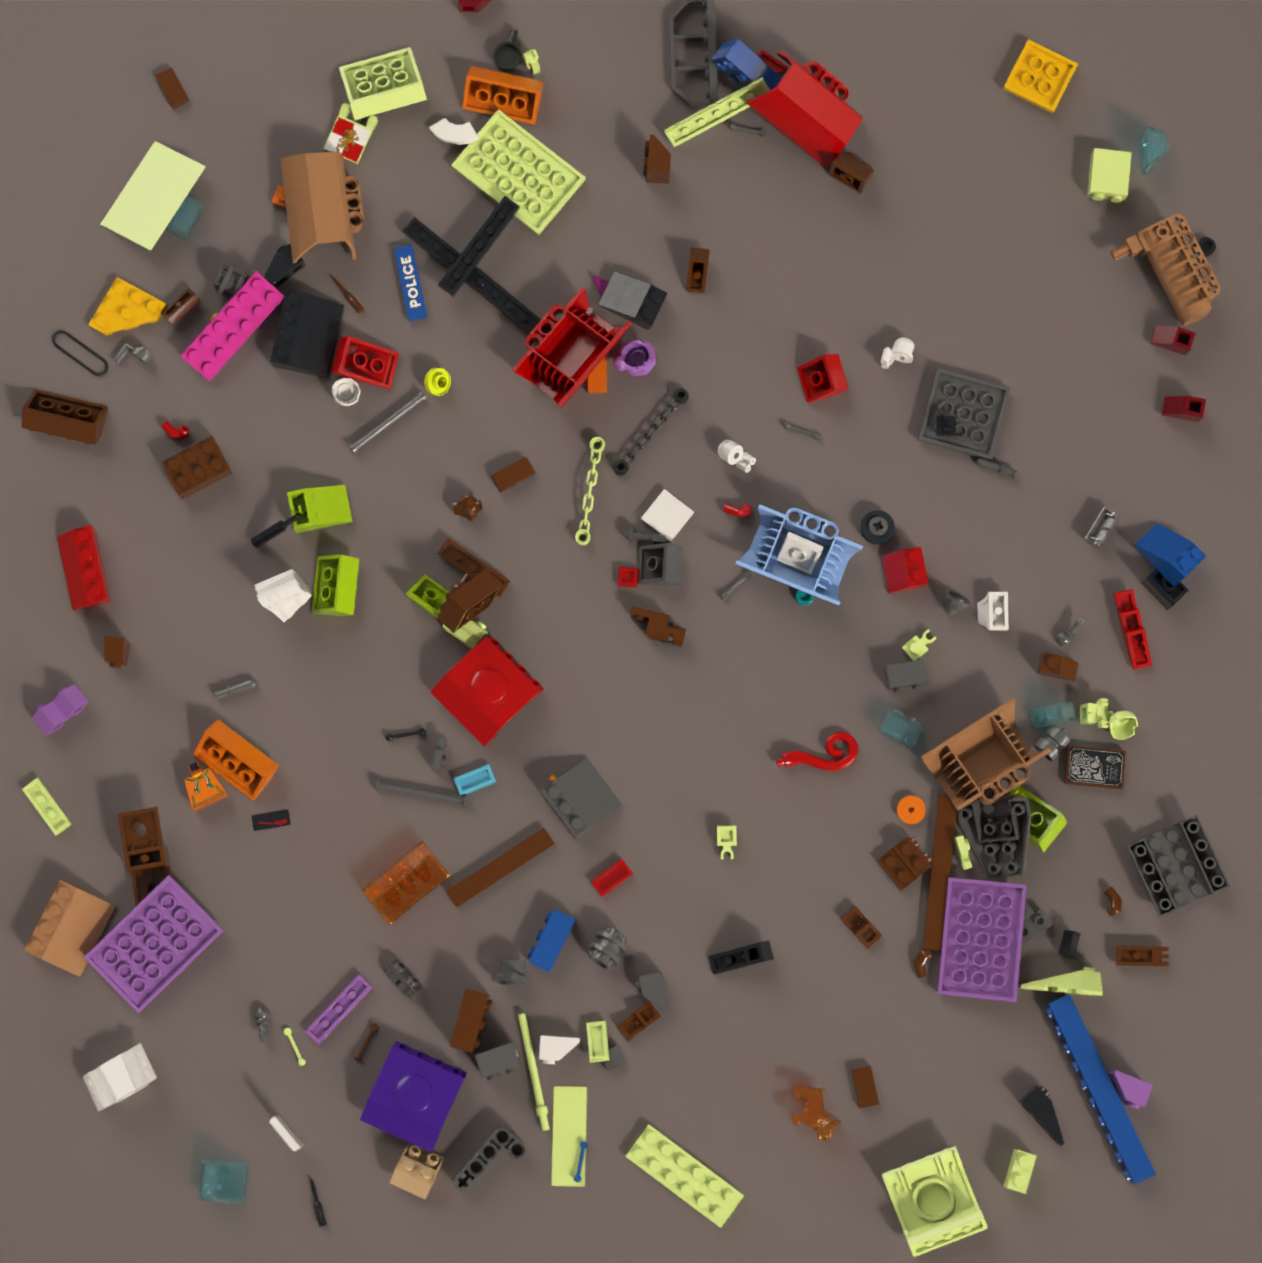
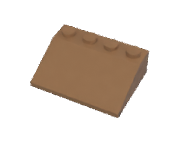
M60 880L24 951L81 977L88 963L84 957L98 944L117 906L66 881Z

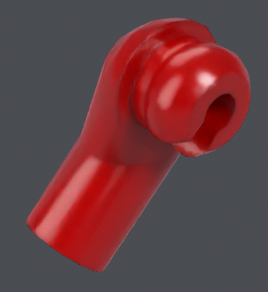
M168 421L161 426L174 440L185 439L189 436V428L187 426L174 428Z
M726 503L723 508L724 513L736 517H748L752 511V506L749 504H743L742 508Z

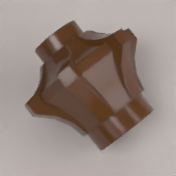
M472 491L468 492L463 498L453 501L454 514L464 516L469 521L477 518V513L482 511V501L477 500Z

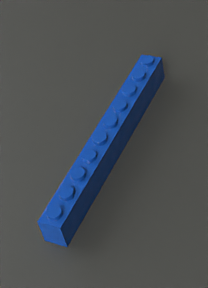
M1065 994L1046 1003V1014L1050 1020L1053 1019L1056 1025L1054 1030L1057 1036L1062 1037L1064 1042L1062 1047L1066 1055H1070L1073 1060L1071 1066L1074 1072L1079 1073L1082 1079L1079 1081L1080 1085L1090 1096L1088 1101L1092 1109H1096L1099 1115L1097 1120L1100 1126L1106 1129L1107 1134L1105 1137L1109 1145H1113L1116 1150L1114 1156L1119 1164L1122 1163L1125 1169L1123 1171L1127 1182L1130 1181L1131 1184H1138L1156 1175L1071 995Z

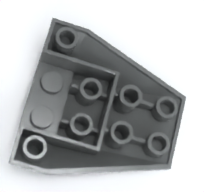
M1019 794L1005 795L990 805L982 804L978 798L957 812L959 823L988 878L1025 875L1031 825V812L1027 797Z

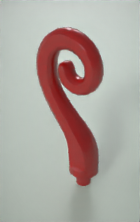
M835 732L827 738L825 748L830 756L839 757L843 751L835 749L833 744L837 740L844 741L848 746V753L842 759L828 761L804 751H789L782 753V758L775 761L778 767L785 765L786 768L798 764H806L821 770L838 771L845 769L855 761L858 754V744L850 734Z

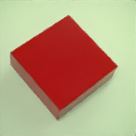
M619 567L618 587L637 588L638 568Z

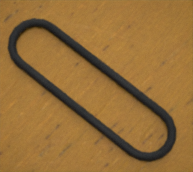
M57 331L53 335V345L96 376H102L107 372V361L68 332ZM60 333L67 335L105 363V370L102 373L94 372L55 343V337Z

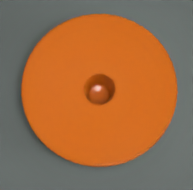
M913 795L902 798L897 806L899 818L907 824L919 823L926 813L924 802L919 797Z

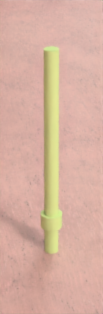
M519 1014L518 1019L537 1105L535 1110L537 1116H539L542 1131L550 1130L547 1119L548 1109L543 1100L526 1014Z

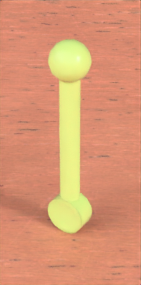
M285 1028L284 1034L288 1036L299 1059L298 1064L300 1066L305 1065L306 1060L302 1058L291 1035L292 1030Z

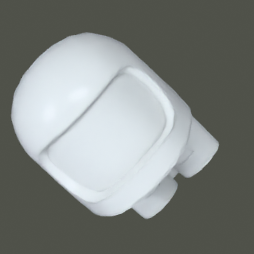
M900 337L894 342L892 350L889 346L884 348L880 361L882 363L881 367L888 369L894 360L912 363L913 341L906 337Z
M724 440L718 447V455L722 460L730 465L735 464L737 468L746 473L751 470L750 465L756 462V458L747 452H743L742 446L732 440Z

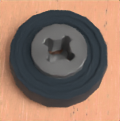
M875 510L865 515L861 521L860 529L865 540L871 544L879 545L891 539L894 534L895 525L894 520L888 513Z

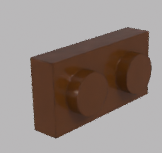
M188 288L161 314L173 325L189 309L194 308L200 298Z

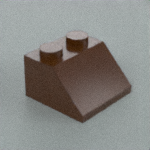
M841 151L833 161L829 175L861 194L872 177L874 169L867 162L857 160L852 153Z

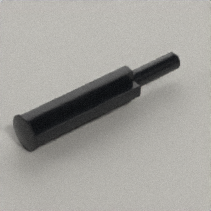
M294 515L284 522L280 520L251 538L252 545L255 548H259L286 531L287 526L299 519L298 515Z

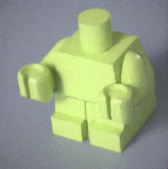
M1100 698L1096 704L1086 703L1080 705V724H1096L1097 728H1108V719L1114 714L1113 711H1108L1109 703L1107 701L1109 700L1107 698Z

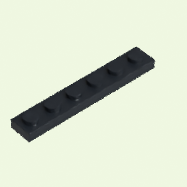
M504 196L439 282L438 287L454 297L519 211L520 206Z

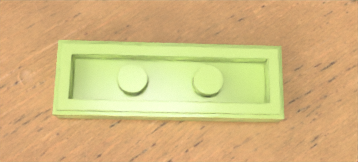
M38 777L22 788L55 836L72 825Z

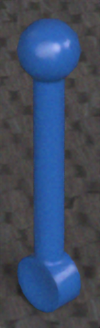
M585 1141L580 1143L581 1153L577 1174L574 1176V1181L577 1183L581 1181L580 1174L584 1153L588 1147Z

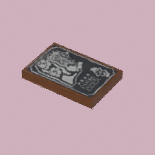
M1068 745L1064 784L1122 790L1126 751Z

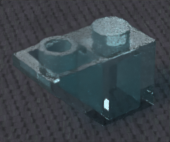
M1061 702L1028 711L1032 729L1076 721L1073 702Z

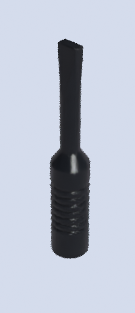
M311 1179L315 1200L314 1208L319 1227L327 1225L322 1203L319 1202L313 1179Z

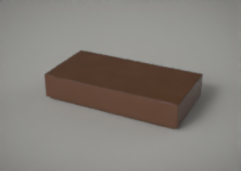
M172 67L155 75L173 109L189 102V98Z
M871 1066L851 1069L859 1108L879 1105Z

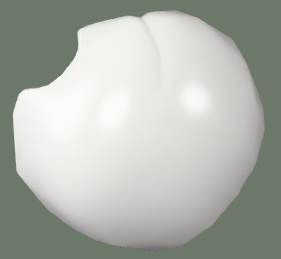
M345 377L337 380L331 390L334 401L340 406L354 405L358 401L361 392L356 381Z

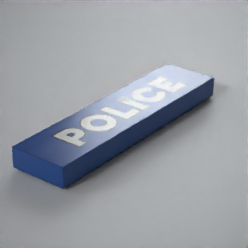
M408 245L394 248L408 320L410 322L425 319L427 314L413 246Z

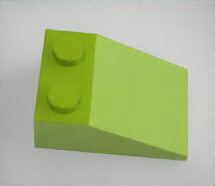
M1019 786L1009 795L1019 794L1028 798L1031 812L1029 843L1045 852L1065 827L1067 821L1061 812Z

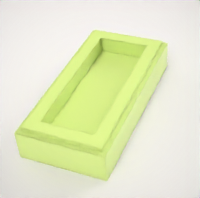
M606 1021L586 1023L590 1063L610 1061Z

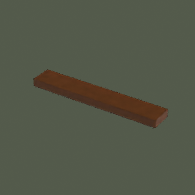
M543 828L446 892L455 906L459 907L555 843L546 829Z

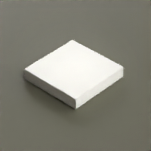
M664 489L641 517V520L659 534L665 535L666 539L671 543L692 517L694 511Z
M788 532L776 560L811 575L824 547Z
M280 1115L274 1116L269 1120V1123L292 1151H297L304 1146Z

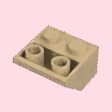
M408 1142L395 1168L390 1184L426 1200L445 1157L434 1152L431 1153Z

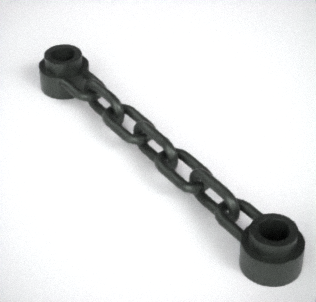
M679 388L674 392L673 398L667 405L668 409L666 412L659 414L651 424L652 428L648 433H643L638 438L634 450L627 452L621 460L614 463L613 471L616 475L624 476L627 474L628 467L634 461V454L638 449H643L650 442V435L654 430H659L666 423V416L670 411H675L680 405L688 401L689 394L685 389ZM683 393L685 397L681 399L677 395ZM673 401L677 403L675 407L671 405ZM661 417L663 422L658 426L655 423ZM645 436L647 441L641 446L639 442ZM627 456L632 458L628 463L624 461ZM622 464L625 468L623 470H619L617 466Z

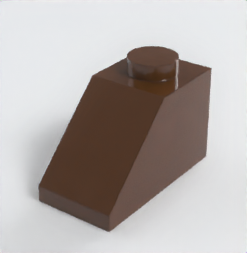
M691 247L686 291L705 293L710 249Z
M105 636L104 661L112 668H121V665L127 666L130 643L124 638Z
M1044 652L1040 655L1037 674L1075 682L1078 662L1064 656Z

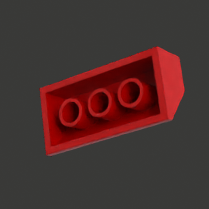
M88 525L72 529L58 536L57 540L73 611L110 603L111 599L95 529Z

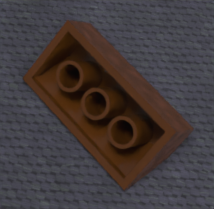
M35 389L22 408L21 428L96 445L102 434L108 406Z

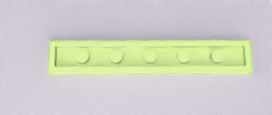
M762 77L665 129V134L673 147H676L750 107L746 103L747 100L758 97L770 91Z

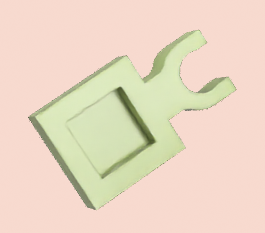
M929 629L923 633L921 639L916 635L901 648L911 661H916L929 650L925 645L937 639L936 637H933L931 640L926 638V634L930 632Z
M736 825L717 826V846H723L721 859H724L723 854L725 852H730L731 859H734L731 846H737Z
M963 836L954 838L963 870L972 868L968 855V850H970L968 840L964 839Z

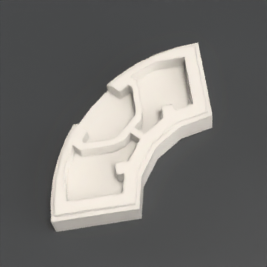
M444 118L429 127L431 132L445 143L463 145L479 139L470 122L463 125H455Z

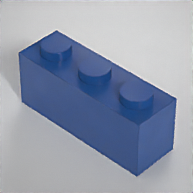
M555 909L553 912H548L544 921L547 925L544 930L540 929L535 939L538 941L536 948L531 947L527 958H530L529 963L549 973L575 922L574 918Z

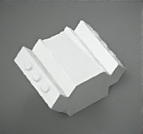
M293 569L254 585L258 593L256 596L259 599L257 600L283 622L288 620L312 596L309 586Z
M141 1043L83 1076L98 1112L145 1088L157 1078Z

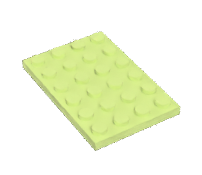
M498 109L477 134L479 139L469 143L451 167L497 204L506 196L519 205L520 209L514 217L539 236L583 184L586 177Z

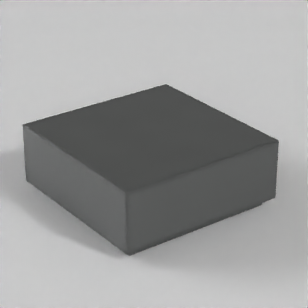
M619 1045L609 1049L610 1061H604L607 1071L626 1064Z

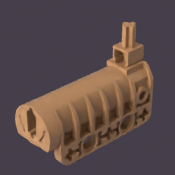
M1174 214L1146 227L1136 235L1125 239L1122 246L1110 251L1111 257L1115 261L1127 255L1130 258L1139 254L1142 257L1147 256L1182 326H1187L1206 317L1212 309L1210 304L1220 293V284L1185 217L1181 214ZM1174 219H1176L1177 221L1180 220L1181 224L1178 226L1177 224L1173 223L1175 221ZM1184 235H1187L1190 238L1189 244ZM1201 268L1207 271V277H1205Z

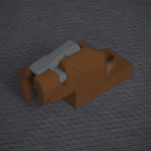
M636 606L632 607L631 616L634 617V620L639 622L648 620L645 635L653 640L655 646L682 647L686 629L673 623L669 625L670 615Z

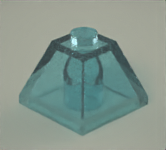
M1147 127L1140 138L1143 175H1147L1170 147L1169 139H1166V132L1152 127Z

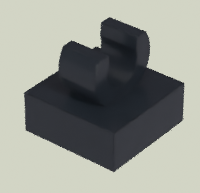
M937 415L936 436L955 437L956 416Z

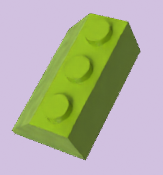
M342 554L317 557L311 613L335 616L354 615L359 558Z

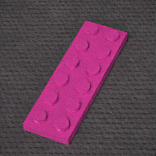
M255 271L180 356L210 381L285 296Z

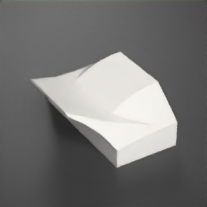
M988 592L986 597L977 603L978 623L987 627L989 631L1009 630L1008 592Z

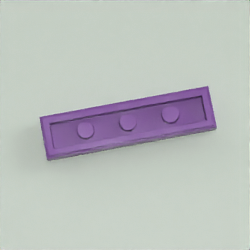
M358 974L305 1032L320 1045L370 992L373 986Z

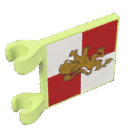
M343 103L323 149L328 152H340L343 154L344 159L358 164L369 138L378 123V119L376 116L370 115L366 127L349 120L347 116L351 111V107L349 104Z

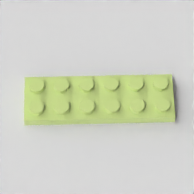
M649 1124L625 1156L720 1228L744 1197L743 1194Z

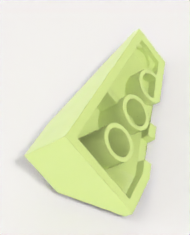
M1083 967V971L1070 972L1018 985V989L1090 996H1102L1103 994L1101 973L1095 972V968Z

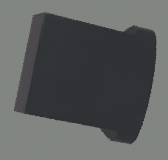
M1064 930L1058 953L1082 960L1083 955L1076 952L1080 933Z

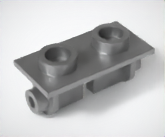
M1103 507L1084 539L1093 548H1099L1100 545L1104 544L1109 535L1106 530H1112L1118 521L1119 515L1115 512L1110 513Z
M397 958L384 969L385 975L394 984L398 980L401 981L397 987L406 997L411 998L422 988L418 978L411 975L406 969L405 964L398 961Z

